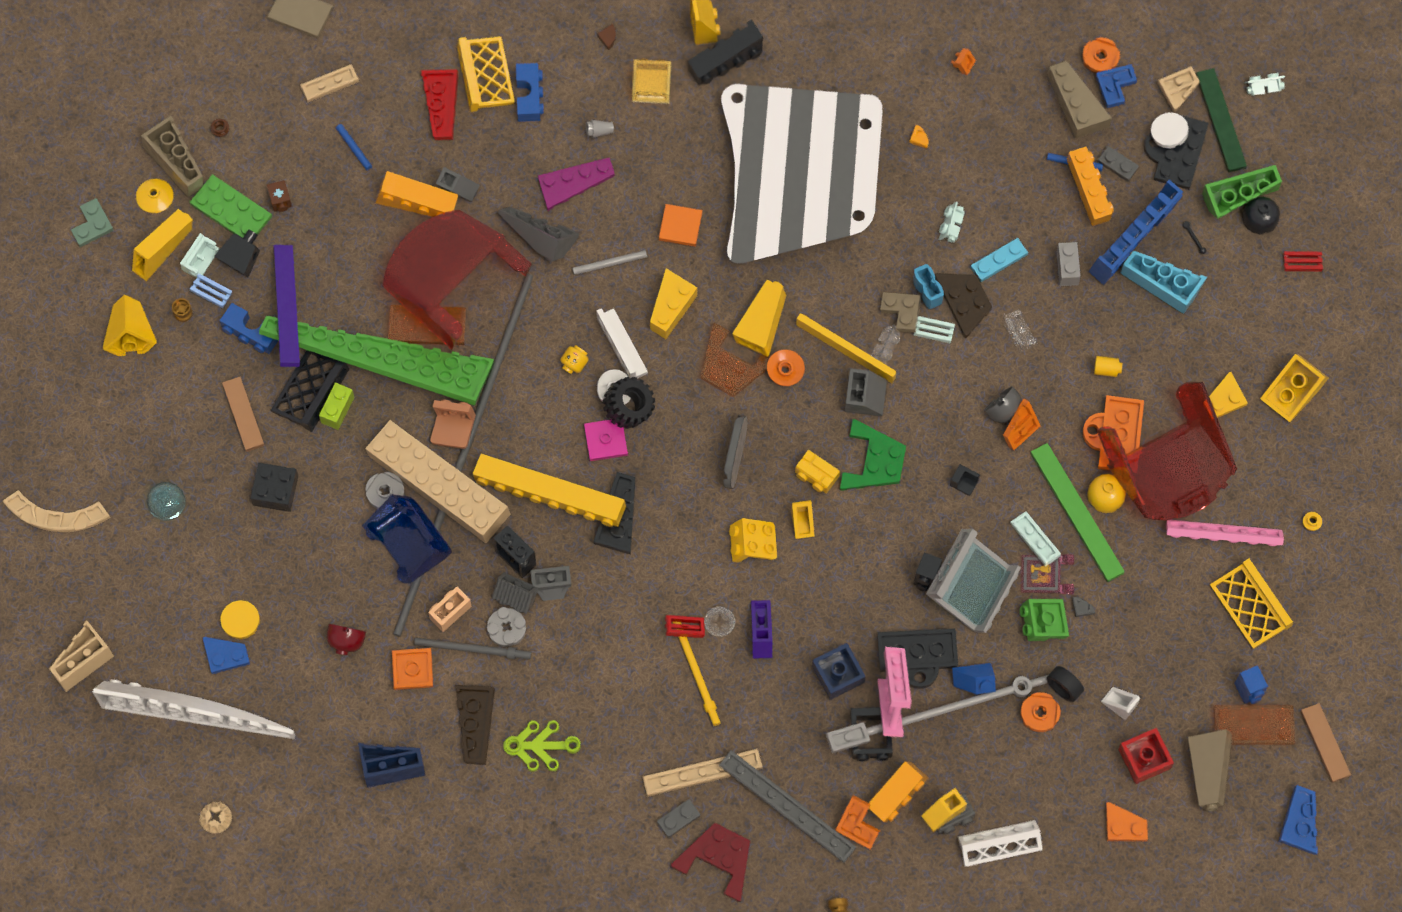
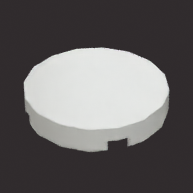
M1177 113L1162 114L1152 123V137L1155 143L1163 148H1174L1177 145H1181L1188 137L1187 121Z

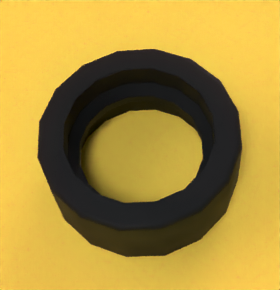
M1056 666L1046 678L1050 687L1069 702H1075L1084 692V687L1077 677L1061 666Z

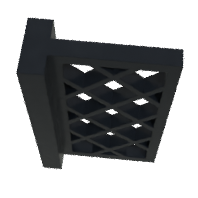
M306 350L300 360V367H296L271 408V412L304 426L306 430L312 432L320 420V412L334 384L338 383L341 385L350 370L347 363ZM310 355L317 356L318 362L308 365L307 360ZM329 362L334 364L331 370L324 372L323 364ZM320 366L322 373L311 376L310 369ZM307 370L309 377L299 380V373ZM323 377L324 383L321 386L315 387L313 380ZM311 382L312 389L302 392L300 385ZM298 386L299 393L289 396L288 391L290 388ZM314 393L315 398L313 401L305 403L303 396ZM301 397L303 404L292 407L291 400ZM282 403H289L290 409L285 411L278 410ZM304 409L305 414L303 418H296L294 412Z

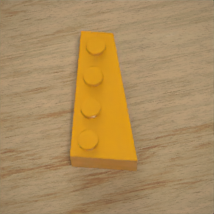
M387 171L375 203L436 217L441 221H449L453 215L458 194Z

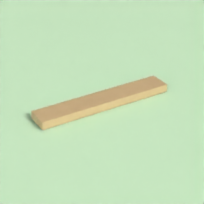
M758 749L737 754L755 769L763 768ZM725 757L643 776L647 797L731 777V775L719 767V764Z

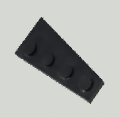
M617 472L609 495L624 499L626 508L618 527L614 525L609 527L600 521L594 544L631 555L635 477Z

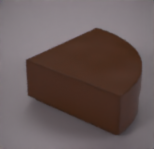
M613 24L597 34L608 50L613 46L616 38Z

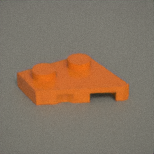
M1023 399L1003 434L1009 448L1012 450L1020 446L1041 426L1028 400Z
M1110 802L1106 803L1107 841L1148 840L1147 820Z

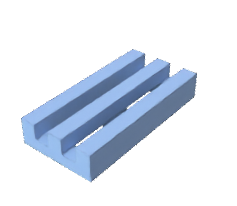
M198 274L197 279L190 288L192 293L221 308H224L232 294V291L201 274ZM200 281H202V282H204V283L210 285L211 287H213V288H215V289H217V290H219V291L225 293L226 296L223 295L222 293H220V292H218V291H216V290H214V289H212V288L206 286L205 284L201 283ZM198 286L208 291L209 293L223 299V301L221 302L215 299L214 297L200 291L196 287Z

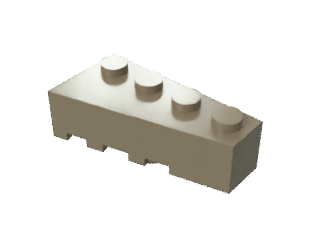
M1065 61L1050 66L1048 78L1075 139L1109 128L1112 120L1111 116L1070 64Z
M169 116L141 135L142 147L188 198L202 188L203 176L190 155L188 147L174 124L172 116Z

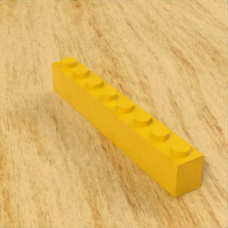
M484 454L480 455L473 472L476 483L481 486L490 485L497 491H508L519 498L524 496L530 498L534 503L540 504L542 502L553 509L561 508L571 515L580 514L587 520H598L609 527H612V525L619 526L626 508L624 499Z

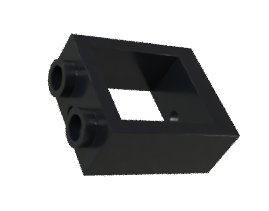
M508 525L493 538L495 552L522 579L536 566L535 551Z
M880 707L851 708V726L856 725L857 721L881 720ZM886 736L887 748L858 749V746L852 747V759H857L859 762L868 761L869 758H877V761H887L888 758H892L893 754L892 737Z

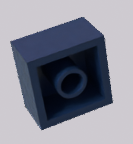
M848 643L812 660V668L830 700L865 683L866 676Z

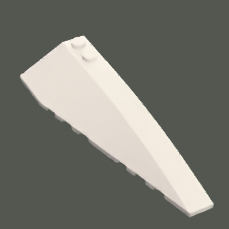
M118 680L103 681L93 690V694L102 709L295 739L294 730L252 713L198 697L141 687L137 683L122 684Z

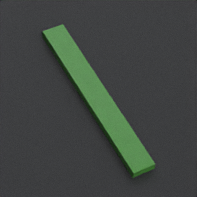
M1048 443L1031 451V456L1106 581L1109 582L1123 575L1125 571Z

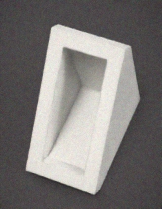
M1112 687L1101 702L1126 720L1138 705L1140 697Z

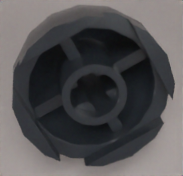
M1264 196L1256 197L1250 200L1244 207L1242 219L1245 227L1252 233L1259 235L1270 233L1279 223L1280 210L1272 199Z

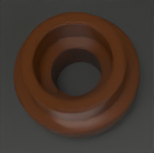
M223 119L214 120L211 124L212 134L217 137L227 135L229 132L228 122ZM218 127H223L222 130H217Z

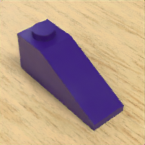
M770 600L751 601L753 658H772Z

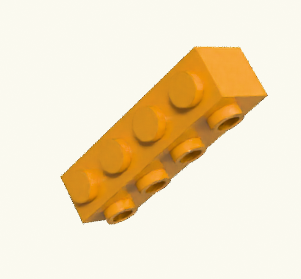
M1087 147L1069 152L1067 162L1092 226L1110 221L1114 212L1111 202L1107 201V191L1105 186L1100 183L1099 179H1101L1098 168L1095 169L1093 165L1094 157L1092 152H1088Z

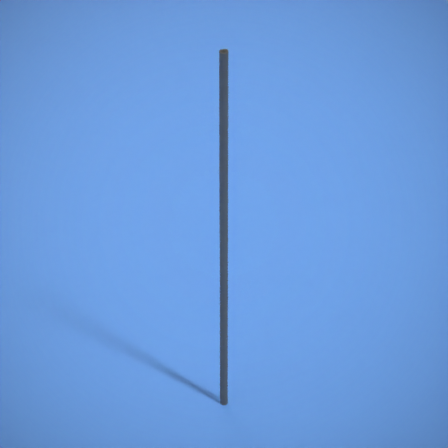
M526 274L478 403L468 446L465 449H461L455 468L460 472L463 469L533 279L531 274ZM440 509L393 633L395 636L400 637L446 515Z

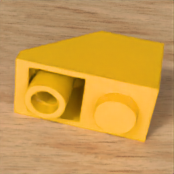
M954 788L934 803L921 817L934 832L966 809L967 803Z

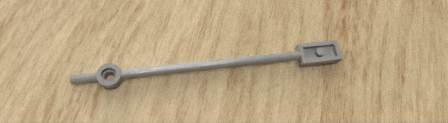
M1048 675L1032 680L1024 676L1017 677L1011 686L998 689L996 692L981 694L903 717L902 726L1013 693L1018 697H1025L1033 687L1047 684L1046 678ZM1018 685H1022L1024 690H1019ZM864 722L828 732L826 737L831 752L835 753L869 743V736L883 732L882 724L866 728Z

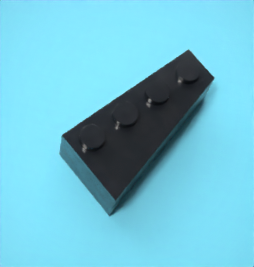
M753 20L746 23L748 26L741 31L739 28L733 31V35L727 40L722 38L717 41L713 49L707 48L688 60V70L698 86L703 83L708 84L718 75L724 76L730 69L734 67L739 68L744 65L745 61L756 59L761 55L763 36Z

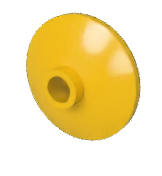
M161 179L145 181L139 186L136 193L139 207L148 213H160L166 210L171 205L174 197L171 186ZM153 191L157 192L156 195H151Z

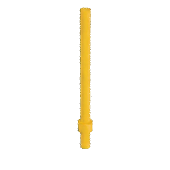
M679 637L705 703L703 705L706 713H709L713 726H717L721 722L716 712V704L711 700L687 637Z

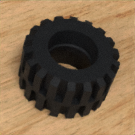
M625 377L617 381L605 392L604 397L606 398L603 399L602 403L605 404L603 410L608 413L606 417L612 419L611 423L618 424L617 427L622 428L624 426L625 429L634 428L652 415V411L655 409V405H653L655 398H652L654 393L648 389L650 387L648 384H643L644 381L642 379L637 381V377ZM623 394L629 396L634 401L635 411L625 406Z

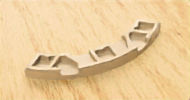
M19 490L3 500L7 508L18 518L34 527L48 531L73 532L84 530L110 518L99 501L76 512L64 513L44 510L25 498Z

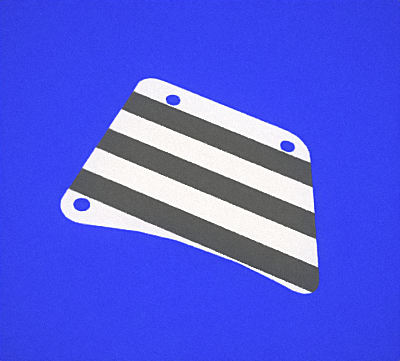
M741 84L731 85L723 91L721 101L732 139L735 160L734 214L727 246V254L732 262L746 263L860 233L869 226L875 213L882 123V104L877 97L864 94ZM741 93L744 98L741 103H734L731 100L732 94ZM862 119H869L872 122V126L865 130L860 127L859 123ZM854 211H863L865 218L862 221H855L852 217Z

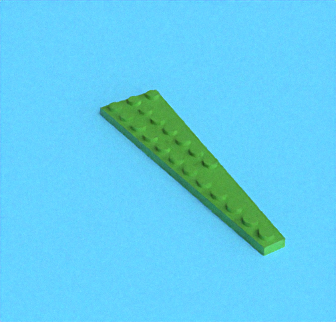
M266 316L259 329V334L279 341L278 319ZM297 322L300 348L471 405L476 404L494 363V359L474 355L467 357L459 355V352L452 351L451 354L441 352V349L433 348L432 350L425 349L422 345L408 344L407 342L360 333L352 335L345 333L344 330L338 329V332L327 330V327L319 326V328L309 326L307 323Z

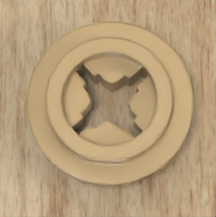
M212 802L205 805L204 809L200 812V823L210 833L225 831L232 820L230 809L222 802ZM211 811L215 814L220 813L219 819L221 823L216 820L211 821Z

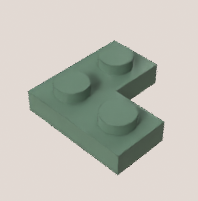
M97 198L80 206L87 222L71 229L80 247L114 231Z

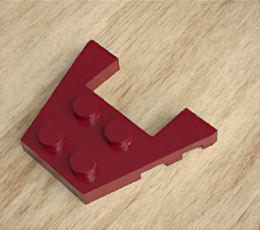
M714 823L671 864V868L687 875L694 860L698 858L732 875L724 895L740 903L750 840Z

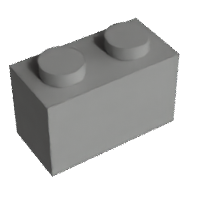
M1077 242L1058 243L1056 254L1059 285H1079L1081 275Z

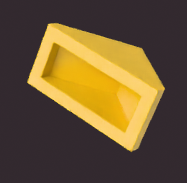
M811 500L792 503L791 515L795 539L814 537Z

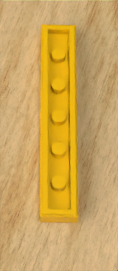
M800 313L797 317L796 325L875 374L885 378L888 382L893 383L895 380L896 371L807 316Z

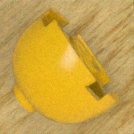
M1101 474L1089 485L1087 492L1088 501L1099 512H1115L1124 504L1126 497L1125 485L1115 475Z

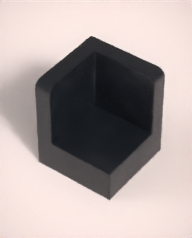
M960 464L951 479L950 486L970 496L979 481L980 474Z

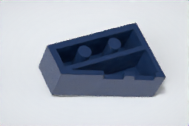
M358 743L367 788L426 776L420 748L384 747L379 744L373 746Z

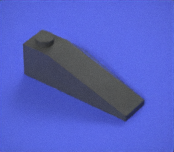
M512 207L500 209L498 212L537 253L544 256L548 261L564 258L579 237V233L558 224L557 227L548 225V220L543 218L531 219V214Z

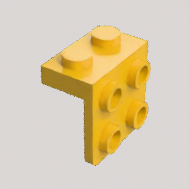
M742 518L730 525L732 562H741L748 557L768 560L777 558L774 523Z

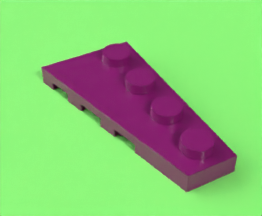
M609 157L538 175L547 211L576 195L584 193L585 190L609 180L615 176Z

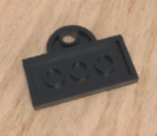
M1180 115L1187 121L1189 130L1188 137L1184 143L1174 148H1163L1161 146L1154 148L1149 144L1150 141L1154 140L1150 133L1146 138L1144 149L1148 158L1158 164L1154 177L1155 181L1167 183L1170 180L1177 187L1190 190L1209 123Z
M955 628L877 632L880 672H886L885 647L905 648L909 686L912 688H927L937 679L939 669L958 667ZM917 674H922L926 680L918 683L914 677Z

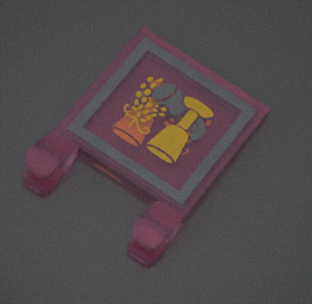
M1022 555L1021 593L1073 595V584L1060 585L1061 564L1074 565V555H1061V557L1046 567L1036 555Z

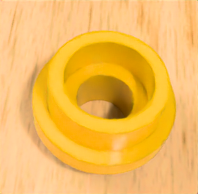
M1309 512L1303 518V525L1309 531H1316L1322 525V518L1316 512ZM1309 519H1315L1316 523H1311Z

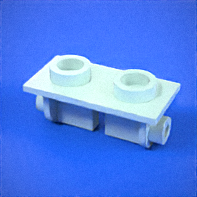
M1278 73L1268 74L1266 79H1261L1260 76L1249 77L1250 81L1244 82L1245 84L1249 83L1247 94L1252 96L1265 93L1264 86H1267L1268 93L1281 91V89L1285 88L1284 82H1281L1280 78H1285V76H1279Z
M958 202L947 206L945 209V220L939 229L941 233L939 240L948 238L949 242L954 243L958 239L960 227L954 224L961 225L965 213L963 207L957 206Z

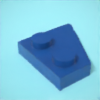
M203 637L212 674L250 664L245 644Z

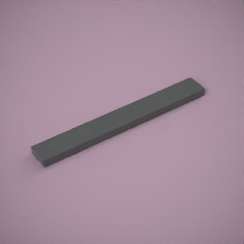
M732 750L719 764L720 768L841 862L845 863L856 849L855 845Z

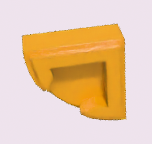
M916 125L910 143L927 149L928 137L924 130Z

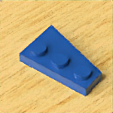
M1299 785L1294 787L1279 842L1317 855V829H1315L1316 796L1314 791Z

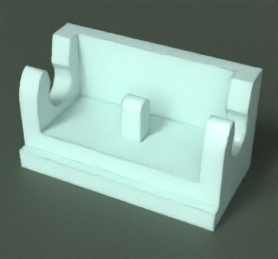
M200 233L180 263L182 271L196 278L198 274L203 275L215 258V254L220 250L219 247L215 246L216 243Z

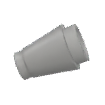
M598 120L586 122L587 137L595 138L614 132L613 122Z

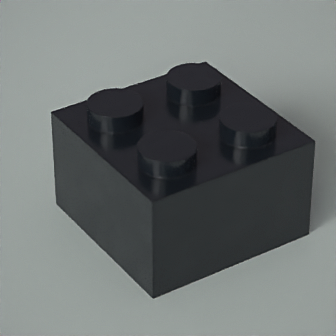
M258 463L250 498L252 505L291 512L298 481L297 469Z

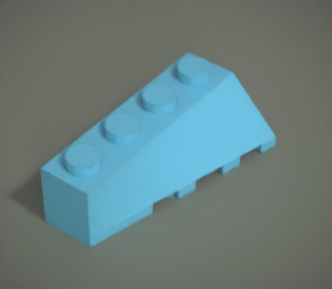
M1136 251L1131 253L1121 270L1122 275L1183 314L1191 305L1207 279L1206 276H1199L1193 274L1192 271L1176 268L1173 264H1165L1157 261L1156 258Z

